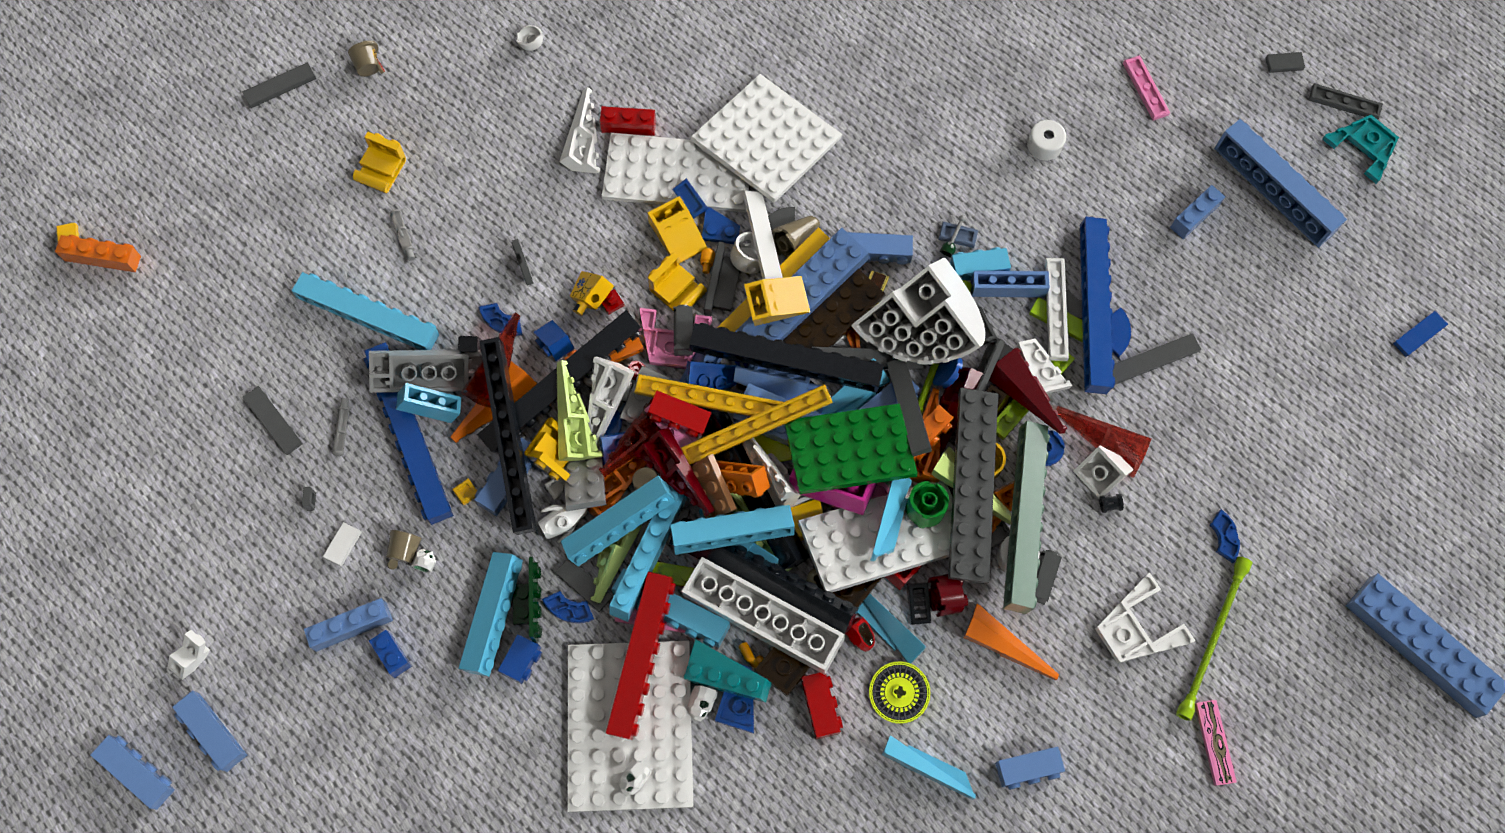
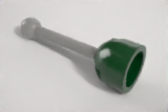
M965 215L959 216V223L950 242H945L942 245L940 253L952 257L955 254L956 246L954 245V240L962 223L966 220Z

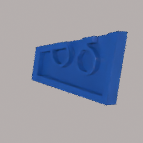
M687 361L685 383L719 390L733 387L737 384L734 382L736 365Z
M745 666L746 668L753 671L752 667ZM724 692L715 722L754 734L753 699Z

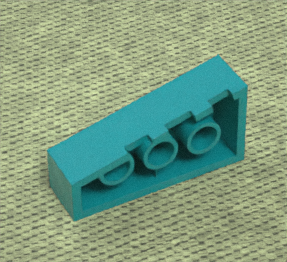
M695 639L684 675L685 680L696 685L766 703L772 684L770 681Z

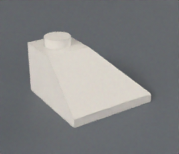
M1099 446L1073 472L1099 498L1110 492L1134 469L1120 455Z

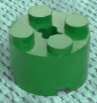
M930 481L920 482L915 485L905 506L909 519L919 528L923 529L939 524L949 506V495L944 487L937 483H929Z

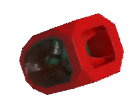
M863 617L855 618L851 629L846 635L850 642L860 650L869 651L875 644L874 633L869 623Z

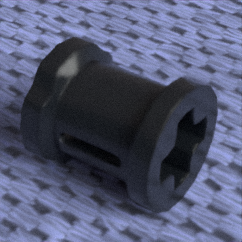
M1120 493L1111 497H1099L1102 513H1106L1109 510L1123 511L1124 503Z

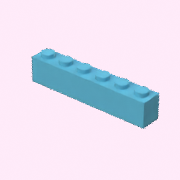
M659 475L561 540L567 558L575 565L580 566L629 532L635 530L645 521L650 520L663 509L668 508L669 505L675 502L668 484Z
M776 505L773 508L767 509L757 508L749 512L738 511L731 515L720 514L713 518H697L694 521H678L675 524H670L675 555L794 535L795 527L790 505Z
M492 553L458 669L471 674L490 677L501 635L505 628L507 614L511 607L512 597L516 589L518 576L522 569L523 560L513 554Z
M624 568L612 587L613 595H615L626 572ZM676 594L670 595L668 603H671L668 615L664 616V621L667 622V625L673 629H678L679 627L685 630L686 635L694 639L696 637L702 639L703 643L713 648L716 646L719 648L730 628V621ZM640 596V599H639V601H638V603H637V605H636V607H635L636 610H638V608H639L641 596Z

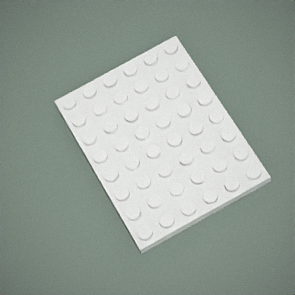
M689 641L658 642L660 643V650L658 655H654L653 663H655L653 675H649L648 683H650L648 695H644L642 703L645 704L643 715L638 718L639 732L637 737H633V741L606 734L629 643L568 645V812L694 808L691 716L688 713L691 683L684 679L690 659ZM635 759L651 770V773L634 795L626 796L621 791L620 779L631 761ZM628 774L626 779L628 782H631L635 777L632 774ZM628 787L627 791H631L633 787Z

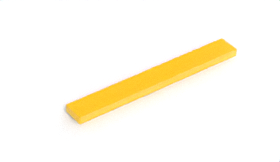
M819 227L780 265L783 278L792 277L830 239ZM746 298L718 327H725L729 331L735 332L751 317L748 299Z
M641 374L638 376L634 391L637 395L654 398L656 390L695 406L750 417L783 403L781 401Z
M824 384L681 447V450L691 466L708 455H716L830 405L833 401Z

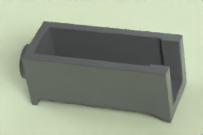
M685 304L673 307L674 356H693V352L689 351L693 332V308Z
M1043 550L1039 555L1040 566L1037 570L1038 586L1035 597L1037 602L1043 605L1049 600L1062 559L1061 556H1058L1052 550Z

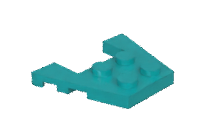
M1372 115L1357 120L1349 126L1341 127L1333 133H1327L1322 138L1333 149L1347 139L1371 158L1374 163L1365 171L1364 175L1375 184L1381 180L1383 171L1399 139L1395 133Z

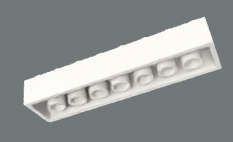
M701 557L681 591L684 598L730 621L731 624L824 675L844 641L845 634L703 557Z

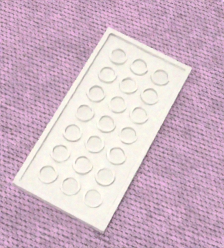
M611 133L602 199L663 205L677 197L672 189L687 178L707 207L714 210L746 213L743 194L745 191H749V184L691 140Z
M942 481L929 482L941 485L949 495V506L942 521L933 527L919 528L909 519L905 509L894 552L879 556L875 561H870L887 495L870 499L864 515L839 508L799 520V528L823 589L829 592H836L949 557L952 494L948 485ZM912 487V488H909V490H908V492H907V494H906V496H905V498H907V500H908V498H909V495H910V493H911L913 487Z

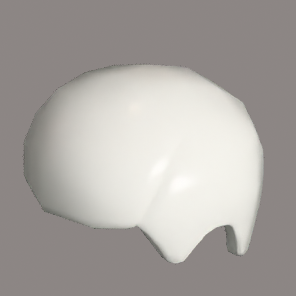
M528 25L517 33L516 41L524 50L533 51L541 46L543 33L540 28Z

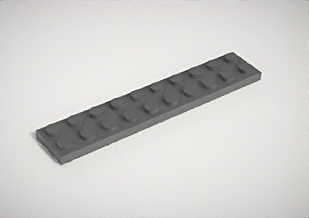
M966 388L959 389L948 579L980 584L989 583L998 409L997 393Z

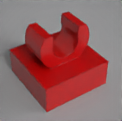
M615 289L611 290L602 302V306L608 315L625 306Z

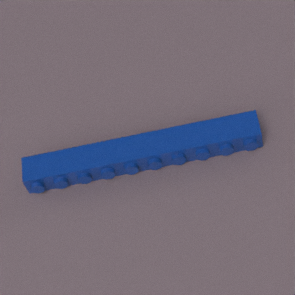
M1086 216L1079 225L1084 392L1107 395L1115 386V377H1113L1115 362L1112 359L1114 343L1111 341L1113 326L1111 325L1113 310L1110 308L1112 292H1110L1109 288L1111 284V275H1109L1111 260L1108 259V252L1110 250V243L1108 242L1109 226H1107V219Z
M386 342L364 350L366 358L363 359L367 369H369V351H390ZM376 392L379 401L384 402L385 407H382L385 417L390 418L391 424H388L392 435L396 434L398 439L395 441L396 447L404 455L401 458L405 469L408 468L410 471V475H407L410 484L416 487L417 492H414L418 503H422L424 508L421 510L424 520H428L433 525L454 516L415 414L396 410L398 392Z

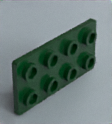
M532 556L529 557V583L516 584L513 594V624H529V637L538 644V638H542V628L538 622V618L542 617L541 606H539L538 598H541V586L538 583V579H541V567H539L538 562Z

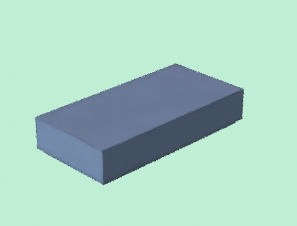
M943 222L938 240L950 242L957 225ZM961 226L954 244L974 248L978 230Z

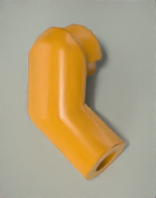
M747 642L739 645L744 659L756 669L762 662L763 657L761 655L755 657Z

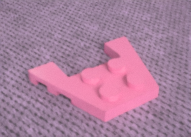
M640 308L649 364L686 369L687 361H692L696 352H693V356H674V330L655 328L657 310ZM695 315L694 324L706 323L711 325L712 316Z

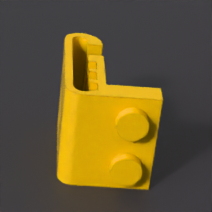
M367 132L364 138L369 147L359 162L363 167L360 171L355 169L353 180L387 194L405 164L406 157L398 141L388 140L379 133Z
M674 252L670 256H666L662 260L661 265L657 269H653L648 275L649 290L673 311V307L678 305L693 306L707 292L706 287L702 283L698 285L694 282L695 277L680 266L679 256Z
M550 417L529 444L524 455L532 460L537 467L548 473V476L552 479L567 481L571 474L563 468L568 461H559L558 422Z

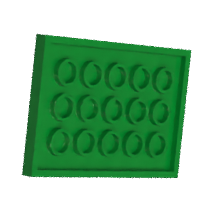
M900 403L798 418L784 424L799 495L917 477L918 472L908 442V433Z

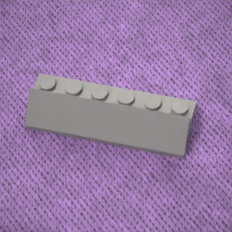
M459 350L369 351L370 392H399L405 383L436 391H486L488 389L481 350L476 352H461Z

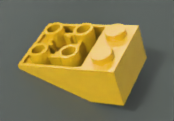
M680 196L647 212L648 223L669 256L673 252L679 256V263L699 254L707 248L688 208Z
M802 276L763 279L744 284L754 326L810 313Z

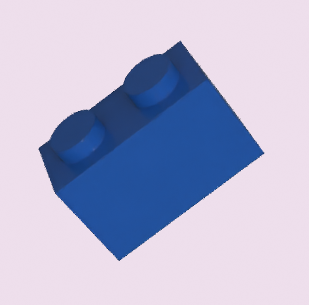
M553 320L534 331L537 338L535 340L537 346L544 351L547 357L551 356L555 361L575 349L568 335Z
M387 629L369 640L388 673L394 678L412 667L395 638Z
M517 634L498 672L520 684H523L524 680L528 681L532 674L531 667L533 663H537L542 655L540 645Z

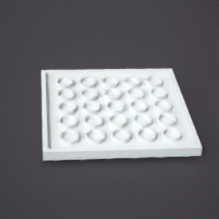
M759 74L691 136V141L775 203L841 139L842 134Z

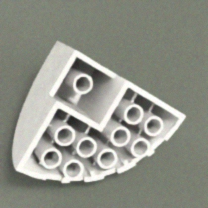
M946 258L928 265L905 285L893 291L851 325L866 342L876 346L880 352H886L892 355L893 358L901 361L917 362V364L946 363L962 358L980 348L985 341V328L980 311L969 290Z

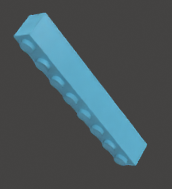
M302 272L292 289V293L297 299L419 350H431L439 336L436 326L430 322L423 323L413 315L407 316L399 309L387 308L380 301L373 302L363 294L356 295L346 287L339 288L335 283L326 280V282L320 280L317 275L312 273L308 275Z
M669 484L668 486L675 498V502L652 517L609 605L610 615L629 622L643 592L647 573L653 571L671 534L670 524L676 523L688 498L684 494L680 495Z

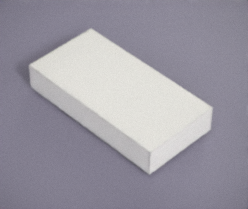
M343 522L323 557L342 567L362 532Z

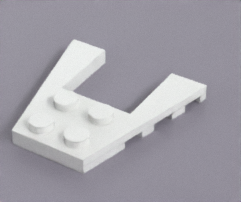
M1150 573L1095 628L1117 664L1195 642V639L1185 624L1152 643L1130 610L1134 605L1161 590Z

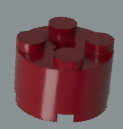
M948 574L928 579L927 583H931V588L929 589L930 606L933 611L938 612L936 614L937 617L961 613L964 610V606H968L967 595L963 593V581L948 579Z

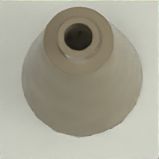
M807 216L774 228L772 235L777 254L780 256L782 253L786 257L784 260H786L818 227L820 228L819 220L816 217Z

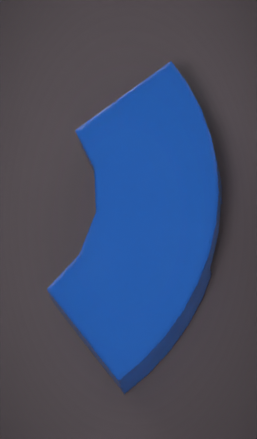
M497 303L479 306L482 318L493 330L504 335H523L519 316L504 314L499 309Z
M1121 307L1112 314L1111 325L1113 326L1111 341L1114 343L1113 353L1118 358L1124 353L1131 339L1130 321Z
M1220 509L1209 526L1218 537L1216 553L1234 563L1240 550L1237 527L1229 515Z
M561 591L542 599L547 609L563 621L586 623L595 620L587 601H570L563 596Z

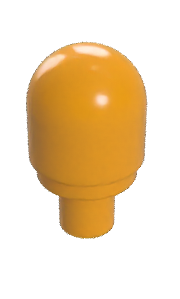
M705 248L701 252L700 262L703 266L702 273L709 274L710 267L713 266L715 251L711 248Z

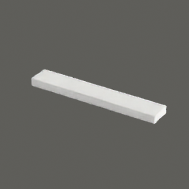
M745 191L743 197L762 279L783 278L763 195L760 192Z
M1046 258L1045 271H1049L1050 285L1046 295L1049 360L1068 361L1065 259Z

